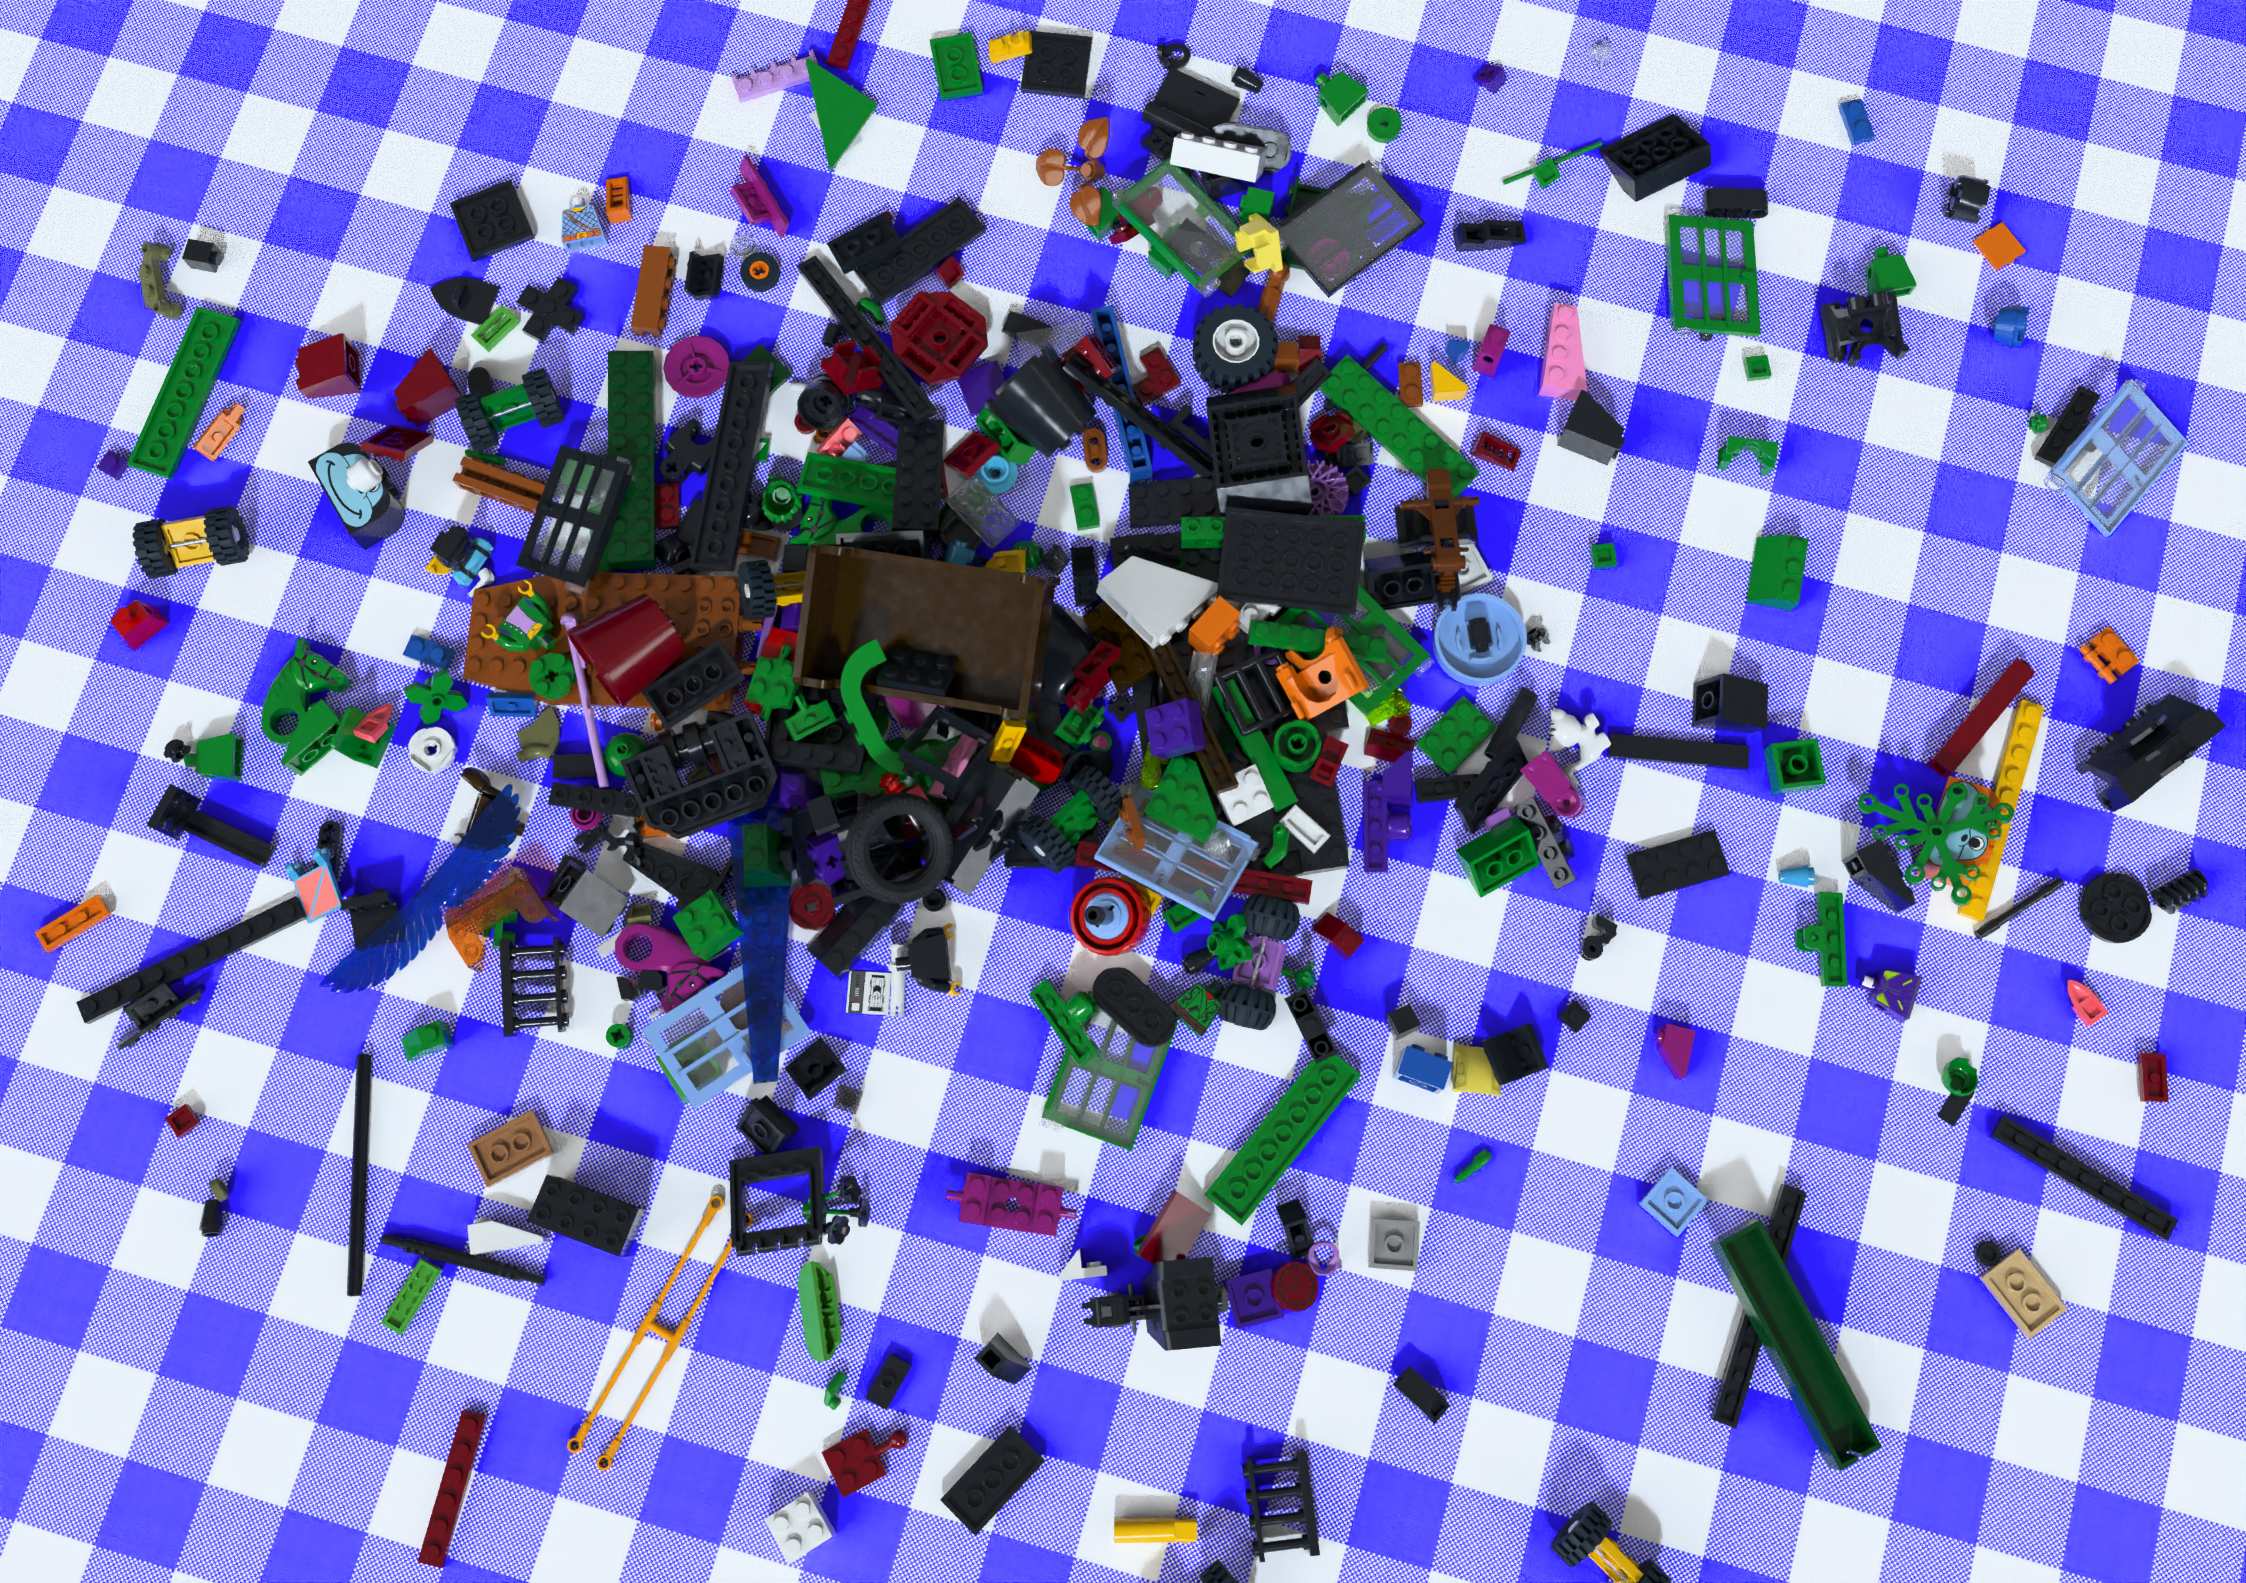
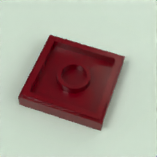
M973 431L943 462L947 467L970 478L1001 447L996 441Z

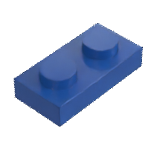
M1862 99L1841 103L1838 109L1851 145L1872 141L1875 135Z
M411 634L402 655L440 670L444 668L448 670L456 651L450 647Z
M489 692L487 695L490 716L536 717L538 714L535 693Z

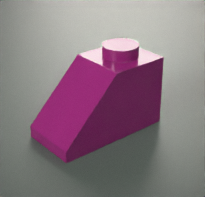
M1667 1023L1662 1026V1029L1659 1028L1655 1039L1658 1042L1657 1050L1674 1077L1681 1080L1687 1074L1696 1031Z

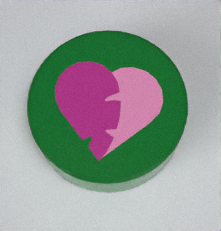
M1105 731L1094 732L1089 740L1091 751L1099 750L1108 753L1112 747L1111 736Z

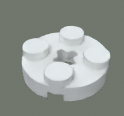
M439 727L424 728L417 731L408 744L411 763L425 773H441L452 764L458 752L453 737ZM437 745V752L429 756L427 748Z

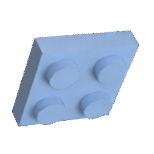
M1669 1167L1638 1204L1674 1236L1678 1237L1709 1200L1675 1169Z

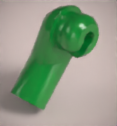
M840 1371L835 1374L825 1389L823 1402L826 1407L829 1406L832 1410H836L840 1405L841 1399L836 1394L848 1379Z

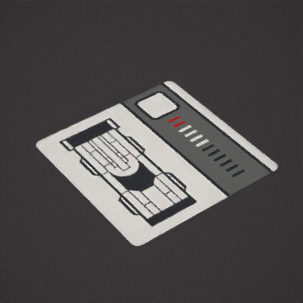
M849 971L846 1013L888 1015L891 973Z

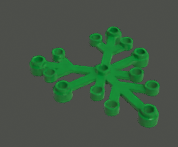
M1953 783L1949 786L1947 790L1948 800L1937 820L1931 807L1932 798L1928 794L1918 796L1916 805L1922 810L1926 823L1917 819L1908 797L1909 788L1905 784H1898L1894 788V796L1899 800L1903 812L1878 802L1877 797L1873 794L1866 793L1861 795L1858 800V808L1862 813L1871 814L1878 812L1898 821L1887 826L1883 824L1876 825L1872 832L1875 839L1883 840L1889 835L1912 828L1920 831V833L1910 836L1901 834L1897 836L1895 846L1899 850H1906L1912 845L1925 842L1916 862L1909 865L1905 870L1904 877L1909 884L1918 885L1923 882L1925 877L1924 867L1936 845L1943 864L1937 876L1932 878L1930 886L1934 891H1942L1946 886V879L1949 877L1953 887L1950 898L1957 906L1967 905L1972 897L1971 890L1963 885L1959 874L1965 876L1968 881H1976L1980 876V869L1975 865L1966 866L1952 859L1945 842L1948 839V835L1970 828L1986 835L1990 840H1997L2002 833L2001 827L1996 824L1987 825L1985 823L1996 821L2000 824H2007L2014 816V809L2008 803H2000L1996 805L1993 811L1981 814L1982 810L1987 807L1989 798L1985 794L1980 793L1974 797L1973 807L1966 819L1947 824L1956 805L1964 802L1967 797L1968 790L1961 783ZM1958 788L1962 791V794L1956 795L1953 790ZM1904 789L1906 793L1904 795H1899L1897 793V790ZM1979 798L1984 799L1985 804L1979 805L1976 800ZM1871 799L1873 803L1866 805L1864 800ZM1927 799L1929 803L1922 805L1920 800ZM2004 808L2007 809L2009 813L2007 815H2002L1999 810ZM1877 829L1884 830L1885 834L1877 835L1875 831ZM1938 829L1941 831V834L1934 835L1932 830ZM1995 829L1998 831V834L1991 835L1989 830ZM1900 839H1905L1908 844L1902 846L1898 843V841ZM1912 870H1918L1920 875L1913 876L1910 872ZM1974 870L1977 875L1971 877L1968 875V871ZM1940 880L1943 885L1937 887L1934 885V881ZM1964 891L1966 896L1959 897L1957 892Z

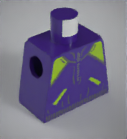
M1883 969L1876 973L1875 978L1863 974L1859 982V988L1870 991L1867 1000L1869 1005L1899 1022H1904L1910 1019L1923 977Z

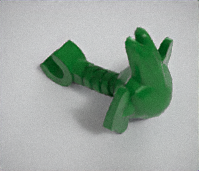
M1307 961L1306 966L1297 972L1290 968L1282 967L1281 975L1295 980V993L1305 988L1309 989L1316 983V976L1314 971H1312L1315 964L1311 961Z

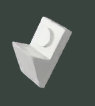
M1079 1248L1059 1274L1058 1281L1108 1276L1107 1266H1101V1261L1086 1263L1087 1268H1082Z

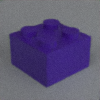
M1184 698L1144 710L1151 756L1168 759L1206 748L1199 702Z

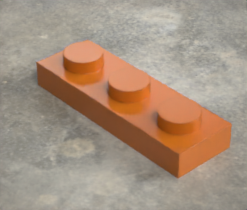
M97 894L37 930L35 934L45 952L51 953L112 916V913L103 897Z

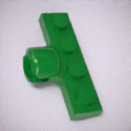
M1046 978L1029 993L1079 1066H1085L1100 1052L1084 1027L1085 1022L1097 1012L1098 1008L1094 999L1088 993L1077 990L1065 1001L1051 980Z

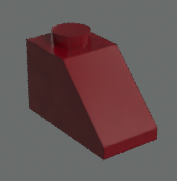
M1328 912L1312 928L1315 934L1346 961L1365 941L1347 923Z

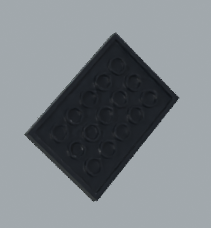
M1227 507L1216 599L1221 596L1226 601L1355 615L1365 522Z

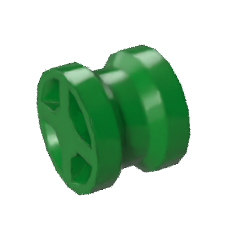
M614 1024L606 1032L607 1042L617 1049L628 1048L633 1042V1032L623 1024Z

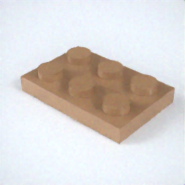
M531 1110L467 1144L488 1188L555 1153L535 1110Z

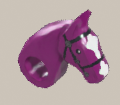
M633 924L622 930L615 941V955L621 965L635 973H641L646 970L668 973L667 993L660 1003V1007L665 1013H668L707 988L714 978H723L727 975L721 969L711 966L708 960L706 961L694 955L687 941L681 935L660 926ZM640 936L649 937L652 942L651 954L643 961H632L629 956L631 942Z

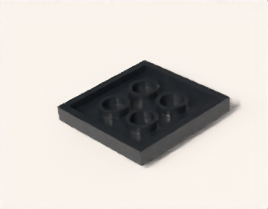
M1029 30L1032 38V53L1025 55L1020 87L1021 93L1085 99L1093 42L1092 37Z
M511 179L449 203L473 262L535 239Z

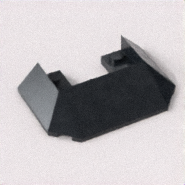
M752 711L735 715L728 720L707 728L724 770L685 785L682 784L666 743L649 750L646 749L620 761L648 827L663 831L679 840L766 806L777 781L778 774Z

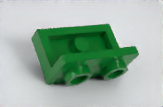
M1091 704L1082 714L1078 713L1075 709L1074 711L1070 709L1054 733L1075 749L1082 743L1086 745L1093 736L1090 732L1092 728H1098L1105 717L1102 714L1106 708L1102 706L1100 709H1097Z

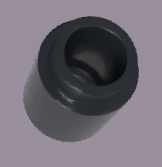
M1479 617L1469 620L1467 632L1470 649L1476 650V653L1489 651V647L1493 646L1490 623L1487 622V618Z

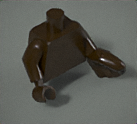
M475 767L465 768L461 777L480 793L477 795L465 833L454 834V836L461 838V843H453V846H466L467 848L483 851L498 847L500 843H506L509 833L521 837L525 830V823L514 820L516 811L512 809V802L501 790L491 786L490 779L483 771Z

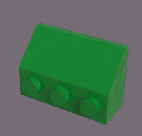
M1787 534L1757 537L1746 602L1792 611L1800 599L1809 539Z
M1516 817L1455 850L1461 868L1480 898L1540 865L1530 830Z

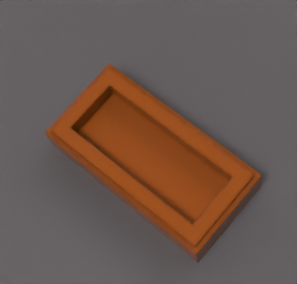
M742 530L738 553L776 561L781 538Z

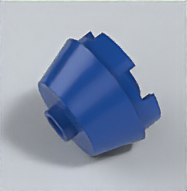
M2021 304L2001 307L1998 317H1994L1991 330H1995L1994 340L2011 349L2012 346L2022 347L2030 307L2021 306Z

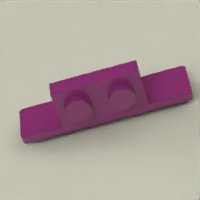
M745 156L739 171L746 183L732 185L730 192L750 225L770 221L778 236L784 237L789 226L788 218L783 214L777 200L772 196L766 182L761 178L756 165L752 163L749 156Z

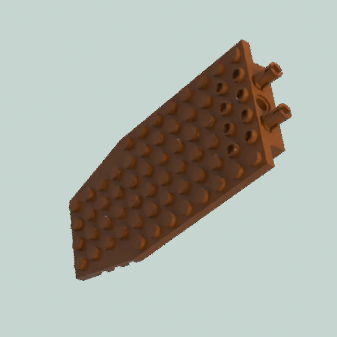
M597 572L594 581L587 580L585 587H581L544 575L525 580L531 583L533 591H537L549 603L553 615L551 623L555 626L550 635L557 639L555 646L547 650L541 645L535 652L529 649L525 652L508 651L495 643L493 638L486 639L481 635V632L490 636L492 630L485 625L490 624L497 629L524 596L528 598L527 594H522L518 590V586L523 591L529 589V584L524 580L474 590L463 678L509 693H535L536 700L550 705L582 706L577 681L570 689L571 692L558 700H549L537 694L529 682L531 663L549 653L562 654L573 663L566 627L560 624V619L564 614L573 613L578 618V624H581L644 593L650 596L653 601L656 600L663 609V613L668 614L675 623L673 627L682 636V642L686 649V652L652 683L718 640L724 643L743 675H753L757 661H742L745 631L762 632L765 618L748 620L744 616L737 588L739 587L737 583L739 576ZM588 663V668H584L591 707H619L595 678L598 672L591 663ZM551 672L548 675V679L552 682L555 681L558 673ZM739 684L699 710L732 711L733 694L739 693ZM642 692L624 707L653 709Z

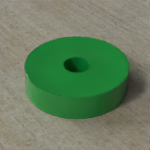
M1378 108L1368 117L1367 133L1376 142H1392L1401 132L1402 120L1395 110Z

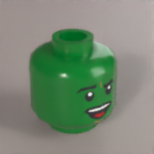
M1018 541L1013 545L1012 550L1022 549L1026 552L1025 571L1036 570L1043 563V548L1036 541Z

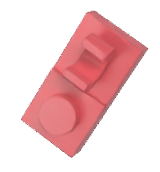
M844 417L816 451L819 454L840 458L856 442L862 432L849 418Z

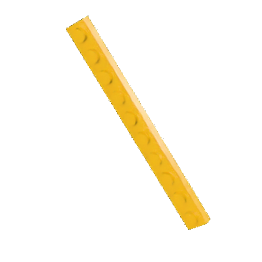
M2023 699L2018 703L1993 789L2000 803L2010 804L2014 809V813L2045 708ZM2003 808L2000 813L2007 815L2009 812ZM2012 820L2007 824H2002L2001 836L1996 840L1995 844H1992L1995 846L1987 866L1982 864L1979 878L1966 885L1971 890L1972 897L1967 905L1959 907L1958 915L1978 922L1984 921Z

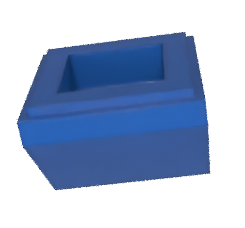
M1448 340L1445 353L1454 365L1467 355L1470 342Z

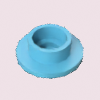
M996 452L974 474V480L977 486L985 493L992 495L1003 494L1010 491L1016 484L1018 468L1016 463L1007 461L1000 452ZM995 473L1000 474L998 478L992 477Z

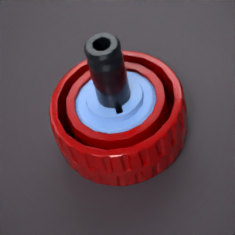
M1103 877L1092 880V882L1087 883L1077 892L1076 897L1072 901L1070 908L1072 932L1077 941L1092 953L1103 956H1119L1129 953L1141 945V942L1145 940L1150 930L1152 916L1149 901L1141 889L1127 880L1116 877Z

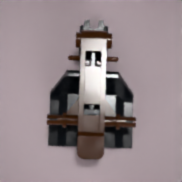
M1445 468L1429 469L1426 472L1427 481L1424 484L1425 493L1423 500H1418V498H1414V500H1400V507H1394L1399 548L1434 546L1432 549L1423 550L1424 554H1434V557H1431L1430 569L1431 599L1436 604L1437 612L1443 611L1444 604L1450 605L1451 611H1456L1457 601L1461 599L1458 571L1466 567L1465 555H1461L1460 552L1469 551L1468 547H1459V544H1479L1473 507L1479 506V496L1465 497V495H1461L1459 498H1452L1449 471Z

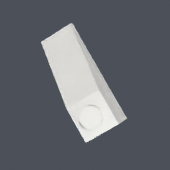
M490 1217L475 1219V1224L467 1225L470 1255H480L550 1242L549 1237L501 1222L490 1221Z

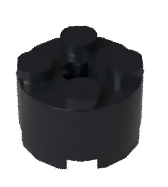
M1958 175L1955 183L1951 182L1948 187L1947 195L1950 198L1944 207L1943 217H1948L1950 220L1977 224L1981 219L1978 213L1982 207H1986L1990 186L1987 184L1989 180Z

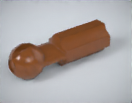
M1283 262V270L1275 273L1272 269H1269V279L1266 288L1263 289L1256 313H1264L1266 321L1270 320L1272 324L1282 298L1281 294L1285 282L1290 277V269Z

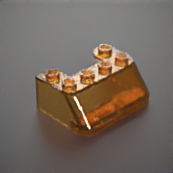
M519 866L509 868L449 908L444 915L449 939L467 967L477 973L483 971L478 962L485 956V947L478 935L518 909L522 917L530 923H538L546 917L554 922L559 920L548 902L543 899V894L524 868Z

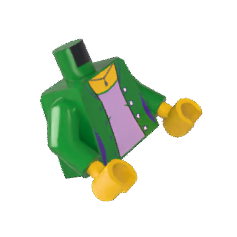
M524 580L529 584V589L523 591L518 586V590L522 594H527L528 598L524 596L497 629L493 625L486 624L485 626L492 630L490 636L481 632V635L486 639L493 638L495 643L508 651L525 652L529 649L535 652L541 645L550 650L555 646L557 639L550 635L555 626L551 623L553 615L549 603L537 591L532 590V585L528 580Z

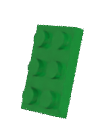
M972 32L930 39L941 101L983 94Z
M1463 696L1415 746L1442 772L1450 776L1497 727Z

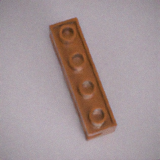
M644 245L631 321V328L636 336H644L645 332H651L653 337L662 338L663 330L667 328L665 314L666 310L670 308V297L668 295L669 289H673L674 283L672 270L676 269L677 258L673 255L670 247Z
M463 456L460 462L463 468L461 474L456 472L453 478V482L458 488L535 515L546 486L544 481L536 478L530 480L522 473L513 471V473L507 472L497 464L490 466L477 457L470 459Z

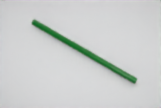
M1598 141L1556 158L1553 162L1556 165L1601 147L1602 142ZM1531 169L1502 180L1503 185L1531 175Z

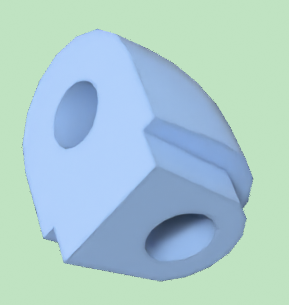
M854 442L840 458L868 463L867 459L870 455Z

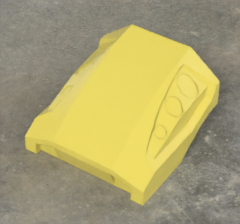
M1454 1045L1452 1092L1480 1093V1095L1490 1094L1491 1096L1501 1097V1085L1497 1083L1483 1047Z

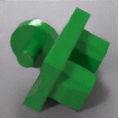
M497 904L495 923L492 922V914L488 913L485 914L484 922H477V928L484 929L483 937L490 938L491 930H494L492 949H500L499 941L510 940L514 945L515 932L503 931V923L516 924L518 910L505 908V904Z

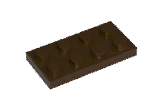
M1105 601L1083 615V619L1096 645L1104 640L1119 647L1122 653L1107 669L1118 693H1124L1156 671L1140 636Z

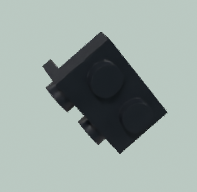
M691 251L687 263L684 291L697 301L719 298L724 257L719 253L700 256L695 251Z

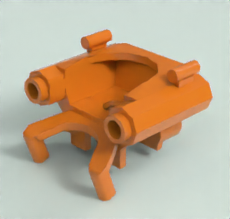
M1331 626L1327 629L1325 649L1315 659H1304L1299 651L1288 650L1285 653L1286 658L1302 672L1297 674L1293 665H1289L1288 662L1276 668L1278 672L1276 676L1292 703L1291 706L1299 720L1307 721L1370 686L1346 642L1341 637L1343 635L1341 628ZM1322 670L1330 672L1332 676L1330 683L1324 684L1320 681L1319 673Z

